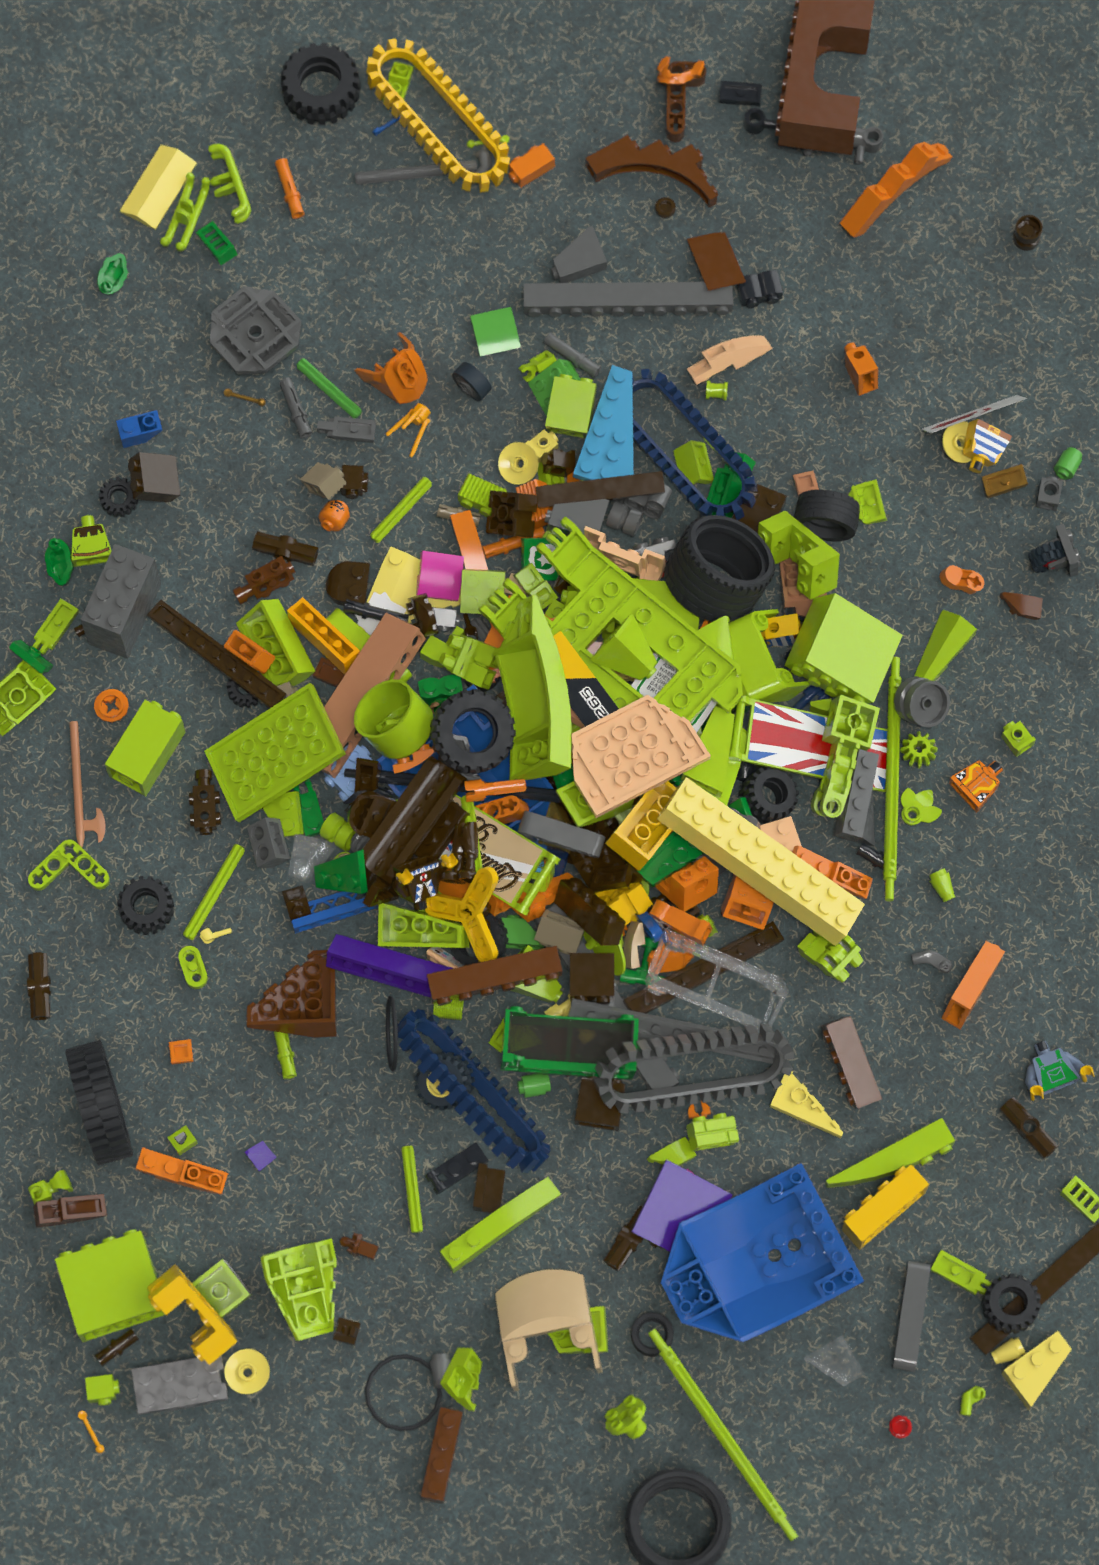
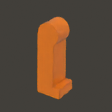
M656 900L649 913L653 919L702 946L712 931V926L709 922L703 919L700 920L661 900Z

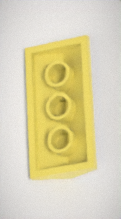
M160 145L120 212L156 230L186 182V174L192 172L197 162L179 149Z

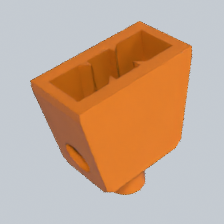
M854 342L847 344L844 347L846 352L845 367L858 395L860 396L878 389V367L866 346L857 347Z

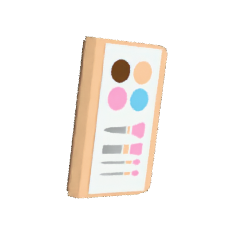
M431 947L426 951L427 959L433 963L452 968L464 966L454 956L440 947Z

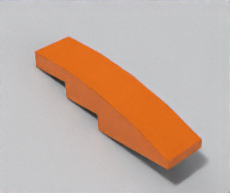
M471 510L450 515L460 554L464 556V568L488 570Z

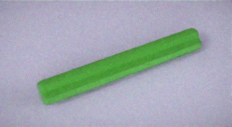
M302 358L297 363V368L352 418L360 416L362 413L361 408L306 359Z

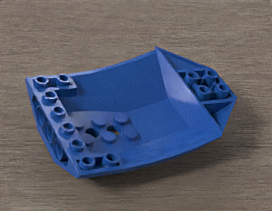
M800 1163L716 1207L680 1222L661 1284L681 1323L744 1342L822 1305L858 1286L864 1280L805 1168ZM797 1239L801 1242V1248L793 1252L789 1249L788 1245L791 1240ZM773 1249L781 1252V1259L777 1262L770 1261L768 1257L769 1252Z

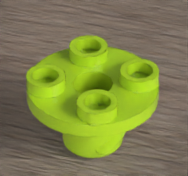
M629 1395L616 1408L607 1411L605 1418L607 1419L606 1429L612 1435L626 1433L630 1439H637L642 1436L647 1427L642 1420L646 1411L644 1402L633 1395Z

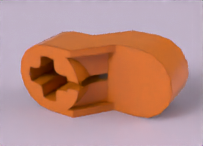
M951 565L940 573V581L950 589L974 594L984 587L983 577L973 570L961 569Z

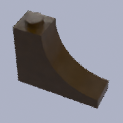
M365 868L368 892H366L367 895L362 902L363 904L372 907L399 898L392 885Z

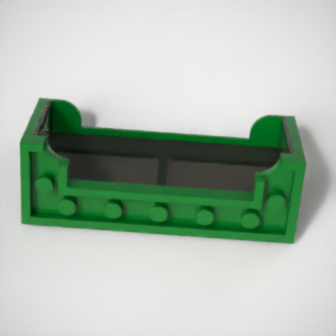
M510 1007V1009L505 1010L500 1071L599 1077L595 1067L598 1061L608 1066L611 1061L605 1052L613 1047L617 1055L625 1053L623 1043L632 1041L637 1049L636 1041H638L639 1019L629 1014H623L616 1020L527 1014L526 1011H523L522 1007ZM637 1061L622 1065L617 1069L612 1078L633 1080Z

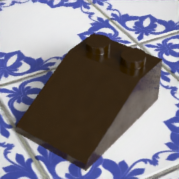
M757 484L758 492L747 491L748 493H753L756 502L752 508L743 503L740 507L745 516L738 520L753 529L757 534L759 522L783 512L787 495Z

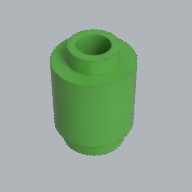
M1072 447L1064 450L1054 467L1056 475L1064 480L1072 479L1082 462V453Z
M548 1074L521 1076V1081H517L519 1094H523L524 1098L545 1095L546 1092L551 1091Z

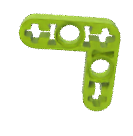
M73 840L63 841L28 877L31 888L40 891L45 889L71 865L96 889H104L110 882L107 871ZM66 846H74L73 851L78 856L76 859L71 853L65 854ZM52 860L60 862V867L55 871L48 868V864ZM89 860L91 862L90 867L87 870H81L79 868L80 861ZM45 868L46 872L51 876L48 878L45 874L42 877V884H34V877H41L44 874L42 869ZM93 870L98 876L105 875L103 883H95L96 878L92 874Z

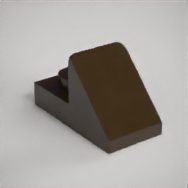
M362 758L356 759L355 792L378 789V779L382 771L379 761Z

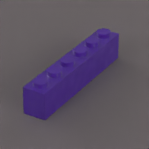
M338 934L335 935L327 951L326 967L430 998L427 974L453 969L452 967Z

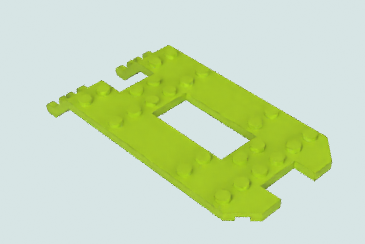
M564 516L560 524L571 533L566 537L559 528L554 527L551 530L552 533L562 542L550 533L546 536V540L553 544L556 549L552 552L544 543H539L536 546L537 551L549 561L559 575L579 591L553 621L545 616L553 636L560 631L564 634L617 707L621 709L644 696L610 668L591 661L590 659L593 657V654L587 648L613 620L620 625L632 614L651 651L677 671L654 699L659 704L670 708V711L681 718L683 716L688 719L690 723L712 700L729 713L743 698L741 666L593 547L575 523ZM509 578L503 582V586L513 593L510 598L500 589L494 591V594L505 604L503 605L497 598L491 595L488 601L499 610L494 614L485 604H482L478 609L501 636L509 621H514L518 613L515 610L518 603L527 598L521 589Z

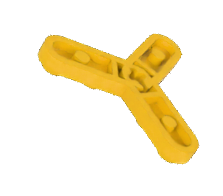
M484 867L476 872L463 898L439 893L426 898L427 908L425 911L428 915L462 922L474 953L480 962L497 959L498 956L496 944L482 914L498 883L497 872L492 867ZM469 909V911L472 912V915H470V913H468L467 911L463 910Z

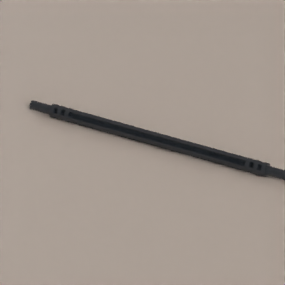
M345 769L344 777L355 778L356 769ZM382 770L378 783L408 786L416 774L402 772L394 774L393 771ZM464 783L463 786L460 788V790H459L458 792H466V793H467V792H471V791L465 790V783ZM526 786V791L493 795L502 797L513 795L520 799L562 803L556 793L557 789Z

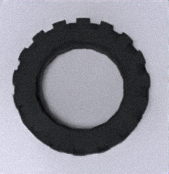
M489 913L485 919L490 922L492 937L498 950V959L502 958V954H505L507 950L505 947L509 941L506 935L508 931L503 926L505 924L502 920ZM450 948L451 952L454 953V958L460 964L466 966L480 963L477 957L469 956L466 948Z

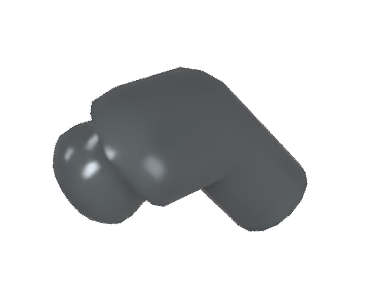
M487 150L477 151L476 158L480 162V167L475 173H485L492 168L491 154Z

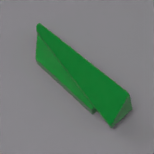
M738 453L743 462L745 461L752 471L756 462L748 455ZM726 464L724 468L717 467L707 500L715 505L731 503L739 496L742 489L741 480ZM734 511L725 513L726 517L732 518Z

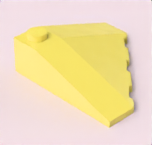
M390 547L367 602H369L374 592L380 595L386 592L390 600L406 609L405 614H408L406 603H409L408 598L416 596L420 560L408 553ZM461 589L458 602L428 598V601L432 607L438 608L460 606ZM413 615L409 616V624L411 623V620L414 619Z

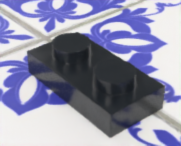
M721 81L719 103L760 106L762 84Z

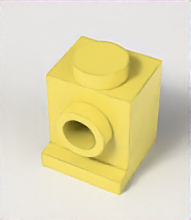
M544 429L532 440H528L526 444L535 450L538 462L540 463L545 452L549 453L553 449H558L557 442L559 440L552 431L548 433ZM545 441L547 444L541 445L540 443Z

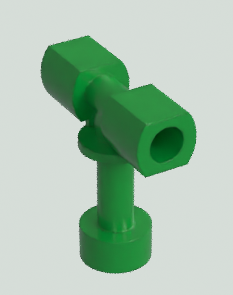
M645 937V944L641 945L642 948H645L641 967L636 968V971L626 969L620 977V983L634 986L635 983L650 986L665 978L648 972V956L651 951L657 949L660 941L654 943L650 938Z

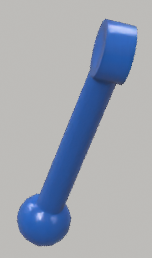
M400 116L397 119L393 118L380 128L374 129V135L377 136L384 129L400 120Z

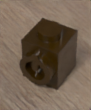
M342 465L343 479L346 481V485L340 488L342 496L348 499H357L358 496H363V492L368 491L369 474L364 472V466Z

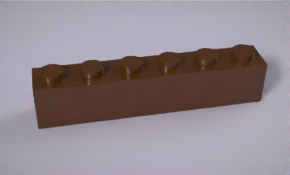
M557 946L430 973L427 974V982L432 1004L437 1003L438 1006L451 1003L450 1000L458 998L460 1001L469 1000L472 998V995L476 994L488 996L493 994L494 990L510 991L515 989V986L524 984L525 987L533 986L539 980L546 979V982L559 979L558 976H562V966Z

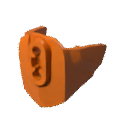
M399 332L397 335L404 345V349L398 351L394 348L392 351L396 355L386 363L384 368L376 363L374 365L375 372L362 368H357L355 372L364 382L371 384L397 403L403 404L420 398L428 378L414 345Z

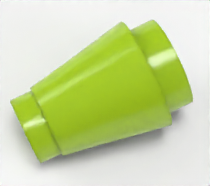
M945 868L929 875L931 879L929 882L943 902L955 898L950 874L946 872Z

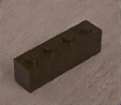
M573 877L560 880L554 903L601 946L619 945L626 921L616 911L612 910L604 900H601L593 890L589 889L581 879Z

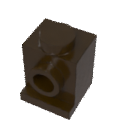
M553 449L549 453L545 452L541 459L543 473L567 477L576 467L575 450L563 452L561 449Z

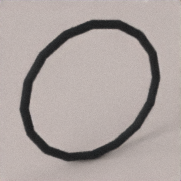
M389 996L386 1004V1048L389 1069L394 1072L398 1059V1028L395 1001L392 996ZM390 1008L393 1020V1062L390 1041Z
M409 1354L393 1355L378 1363L369 1374L365 1387L366 1405L373 1418L383 1426L397 1431L415 1430L428 1423L438 1411L442 1398V1388H437L438 1396L434 1409L426 1419L411 1426L400 1427L389 1424L376 1414L370 1401L369 1389L374 1375L383 1365L392 1360L407 1358L420 1362L431 1371L430 1364L425 1360Z

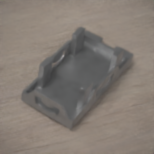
M222 1355L210 1365L205 1360L201 1362L198 1358L132 1369L138 1414L168 1412L228 1400L226 1383H221L220 1371H224Z

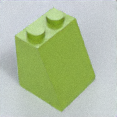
M560 374L559 377L554 376L545 423L547 432L552 431L557 434L586 439L592 421L597 385L593 383L592 379L581 378L579 381L573 380L572 376Z

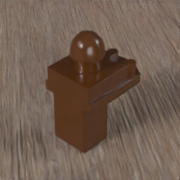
M354 1233L352 1239L344 1236L339 1240L341 1246L348 1247V1254L353 1255V1257L360 1255L374 1260L379 1249L378 1246L363 1241L362 1234Z

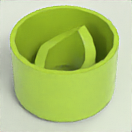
M392 679L375 685L362 697L355 711L354 724L356 730L382 756L389 759H401L412 755L425 744L431 733L432 727H430L434 716L429 705L406 682Z

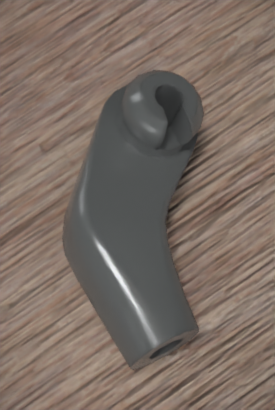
M925 950L911 954L913 965L931 964L942 973H949L952 970V962L936 951Z

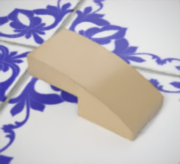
M631 921L626 934L624 956L627 968L640 967L637 946L645 944L642 922Z

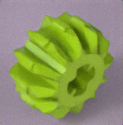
M917 731L916 737L910 733L908 739H903L902 744L904 746L901 747L900 752L905 754L903 756L904 761L911 759L909 762L910 767L913 766L914 762L917 763V768H921L922 762L924 765L929 766L930 760H935L936 756L934 753L937 752L938 748L933 746L935 744L934 739L928 740V733L922 737L921 732ZM917 746L921 747V753L917 752Z

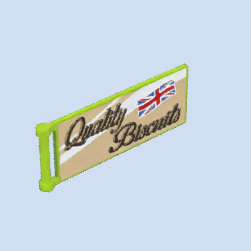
M455 795L453 801L461 806V797ZM474 806L482 868L492 867L498 875V883L492 895L527 916L530 911L528 908L554 865H558L561 859ZM452 841L449 843V845L444 850L442 855L446 854L447 856H449L451 854ZM544 857L548 860L522 903L519 904L517 901Z

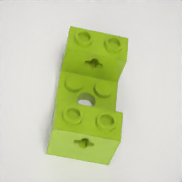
M787 511L759 522L758 535L769 547L775 564L791 558L793 562L799 565L797 590L811 600L837 588L840 557L837 551Z

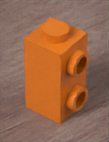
M544 143L539 146H533L529 149L528 153L522 157L518 156L509 164V178L514 184L518 183L520 188L554 168L555 158Z

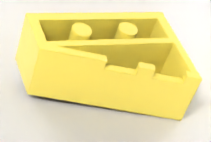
M1058 1331L1002 1372L1003 1377L1028 1411L1072 1350Z

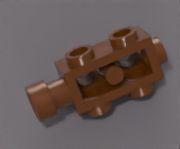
M280 556L245 575L248 584L233 589V592L240 605L247 602L248 598L255 595L256 599L266 598L277 588L287 587L290 581L294 580L292 574L296 572L291 562L286 563L283 557Z

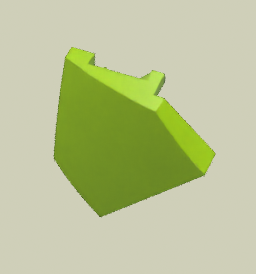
M875 479L856 486L853 485L848 496L857 500L860 505L859 521L865 525L887 521L877 480Z

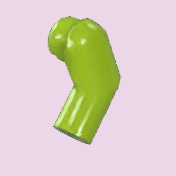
M975 1386L963 1393L960 1415L971 1416L972 1405L984 1399L986 1395L984 1388Z

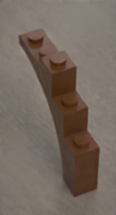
M626 135L585 158V167L595 182L625 172L657 173L678 180L691 188L704 200L709 208L717 204L718 192L713 185H709L704 170L701 169L702 160L704 159L703 155L692 144L672 154L666 144L663 145L659 139L640 150L637 142L631 140Z

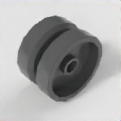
M914 676L907 678L898 687L894 698L895 710L904 721L930 728L937 726L945 719L949 712L950 696L946 687L941 683Z

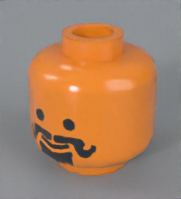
M340 500L327 502L318 516L322 528L326 531H340L350 518L348 506Z

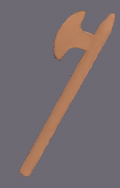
M71 721L69 725L76 839L78 844L83 847L85 831L96 832L98 843L103 840L105 835V819L102 811L96 808V817L92 820H84L78 722Z

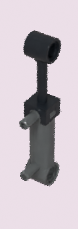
M751 108L746 112L744 128L748 133L753 135L759 134L763 131L764 127L776 129L777 121L766 119L761 109ZM751 120H758L759 123H752V122H750V121H751ZM875 126L868 127L867 129L856 127L853 148H857L855 163H863L864 151L876 153L881 149L884 136L880 128ZM874 138V139H876L877 141H876V142H871V141H869L868 139ZM804 149V155L810 156L812 154L811 149Z

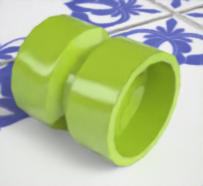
M334 812L324 821L320 829V836L331 843L334 842L335 846L345 852L350 850L351 839L356 832L342 816Z

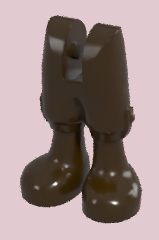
M476 822L455 823L451 853L454 854L458 863L451 871H445L441 874V881L453 884H465V882L471 884L476 874L475 860L478 857V827Z

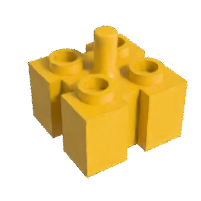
M639 882L631 883L629 887L595 892L601 900H604L612 910L616 911L626 921L625 926L629 922L631 923V921H637L635 914L641 915L653 905Z

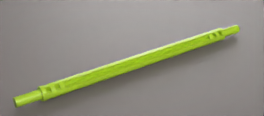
M656 1329L650 1331L648 1335L659 1349V1355L755 1492L773 1521L780 1525L790 1541L794 1540L798 1535L785 1518L787 1515L670 1346L666 1345Z

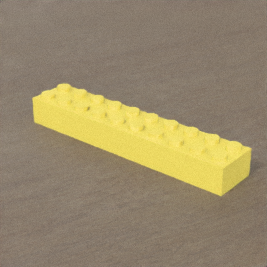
M687 777L676 788L657 818L661 823L835 946L846 937L865 905Z

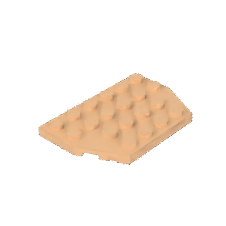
M649 695L628 704L571 735L574 783L595 818L702 764L711 757L689 720L683 716L681 718L670 711V708L659 704L657 700Z

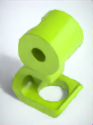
M64 1170L56 1172L48 1183L42 1180L28 1187L34 1205L36 1202L52 1200V1193L58 1192V1189L68 1190V1192L74 1191Z

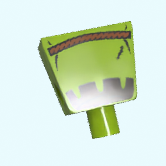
M91 515L81 517L82 527L73 529L72 562L74 567L107 562L111 548L103 524L95 525L94 517Z

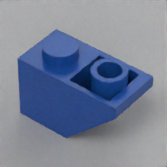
M157 410L116 420L123 448L146 443L162 431Z

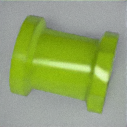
M707 381L706 399L710 397L723 398V400L727 401L728 382L720 384Z

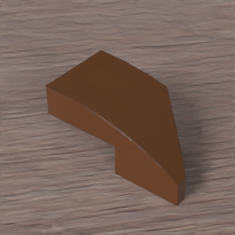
M1010 592L1000 593L1001 600L1004 599L1012 615L1016 613L1018 616L1033 620L1041 618L1043 598Z

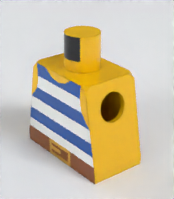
M980 419L969 422L963 448V455L972 459L969 470L981 473L983 466L995 465L1012 436Z
M798 614L767 618L768 628L761 632V635L767 641L768 646H793L802 626Z

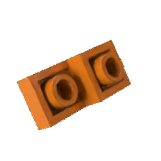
M424 744L418 751L412 754L413 760H410V756L397 759L398 763L392 765L394 774L419 765L434 753L433 748L429 744Z

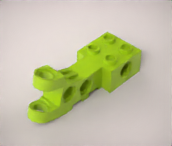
M839 695L831 701L822 741L832 745L821 783L814 792L811 802V809L814 814L835 818L842 813L851 787V777L856 766L858 749L867 751L871 748L880 708L843 695ZM821 800V802H820V811H819L817 805H818V802ZM835 803H836V804H837V809H836L835 812L832 813V811H833V809H834V806H835Z

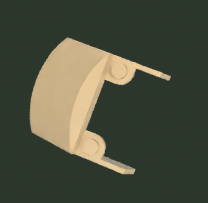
M567 1270L536 1271L512 1280L495 1294L501 1339L504 1346L510 1383L514 1391L519 1390L514 1363L523 1361L527 1356L525 1338L566 1329L570 1330L571 1340L576 1347L580 1349L592 1348L595 1368L598 1374L603 1373L583 1275Z

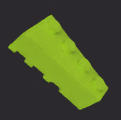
M387 902L379 904L378 946L469 948V939L461 923L434 917Z

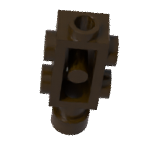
M210 769L195 771L197 786H193V793H189V805L194 808V814H190V826L195 828V832L200 831V835H212L213 831L217 830V825H221V813L216 812V804H220V792L215 791L214 785H210L212 780V770ZM200 794H208L207 798H200ZM202 814L209 815L206 820L201 819Z

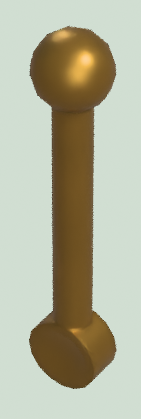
M228 388L224 390L226 397L233 396L258 403L259 406L266 404L263 398L256 399L237 394Z

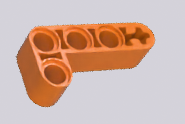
M513 795L476 805L477 808L494 817L495 811L498 810V814L494 818L503 824L521 820L524 811H529L528 804Z

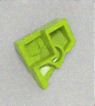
M457 1348L440 1384L460 1405L469 1411H474L476 1404L471 1402L472 1389L478 1390L482 1361L472 1348Z

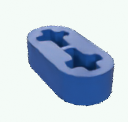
M647 911L641 915H636L637 921L643 923L644 932L654 943L664 938L660 926Z

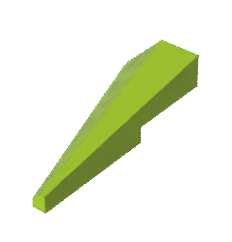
M942 610L914 676L935 681L948 667V664L976 635L977 628L961 615Z

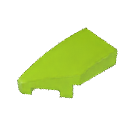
M683 1137L652 1154L647 1160L651 1163L657 1162L660 1164H664L665 1160H668L680 1166L697 1155L695 1151H691L687 1138Z

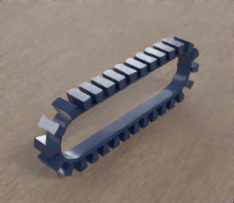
M641 369V380L634 381L632 376V392L634 393L641 388H654L660 391L741 480V492L734 501L726 505H715L709 502L633 419L634 443L642 449V452L650 458L651 462L660 471H663V475H666L669 482L674 484V487L679 493H682L688 503L690 502L696 512L699 510L701 517L712 515L713 512H716L718 516L726 517L725 513L734 511L737 520L744 517L745 515L740 506L744 503L752 508L756 502L753 493H748L747 491L758 492L755 477L752 476L751 468L745 461L743 462L737 452H734V449L726 443L725 439L720 434L718 435L717 430L712 425L710 426L706 418L702 417L701 413L693 407V404L685 398L684 394L677 390L672 381L668 382L666 375L658 372L654 381L652 380L650 369Z
M417 1009L415 1013L412 1010L409 1011L397 1024L398 1038L403 1039L399 1043L403 1051L409 1049L413 1051L409 1059L414 1064L419 1059L422 1061L417 1068L423 1074L428 1069L431 1073L427 1079L432 1084L439 1080L440 1084L436 1089L441 1095L446 1090L449 1092L445 1099L450 1105L455 1101L459 1103L454 1109L460 1116L464 1111L468 1113L464 1120L469 1126L474 1121L477 1123L473 1130L478 1136L483 1132L487 1134L482 1141L487 1146L492 1142L496 1144L491 1151L497 1157L503 1152L509 1157L506 1162L507 1166L514 1169L520 1163L519 1167L522 1173H529L531 1170L535 1172L549 1157L547 1154L551 1151L550 1145L542 1142L546 1138L543 1131L534 1132L532 1130L536 1125L530 1117L526 1122L523 1120L527 1115L524 1109L521 1107L517 1112L514 1110L518 1104L513 1097L508 1101L504 1099L509 1094L504 1087L499 1091L495 1089L499 1085L498 1080L495 1077L490 1081L486 1079L490 1071L485 1066L480 1071L477 1067L481 1064V1061L476 1056L471 1061L468 1057L473 1052L467 1046L461 1051L459 1047L463 1041L458 1036L452 1040L450 1036L454 1031L449 1026L442 1030L437 1025L440 1020L439 1017L432 1014L427 1020L424 1010ZM417 1031L422 1032L425 1036H429L433 1043L441 1048L442 1053L452 1052L454 1056L459 1054L462 1056V1061H468V1069H473V1073L470 1075L475 1077V1082L471 1083V1085L475 1086L479 1094L507 1122L508 1127H511L516 1132V1136L524 1141V1145L529 1151H525L522 1147H518L512 1142L513 1140L503 1132L501 1126L494 1122L493 1117L484 1111L485 1108L476 1102V1098L468 1093L467 1088L460 1084L457 1077L451 1074L448 1067L420 1039Z

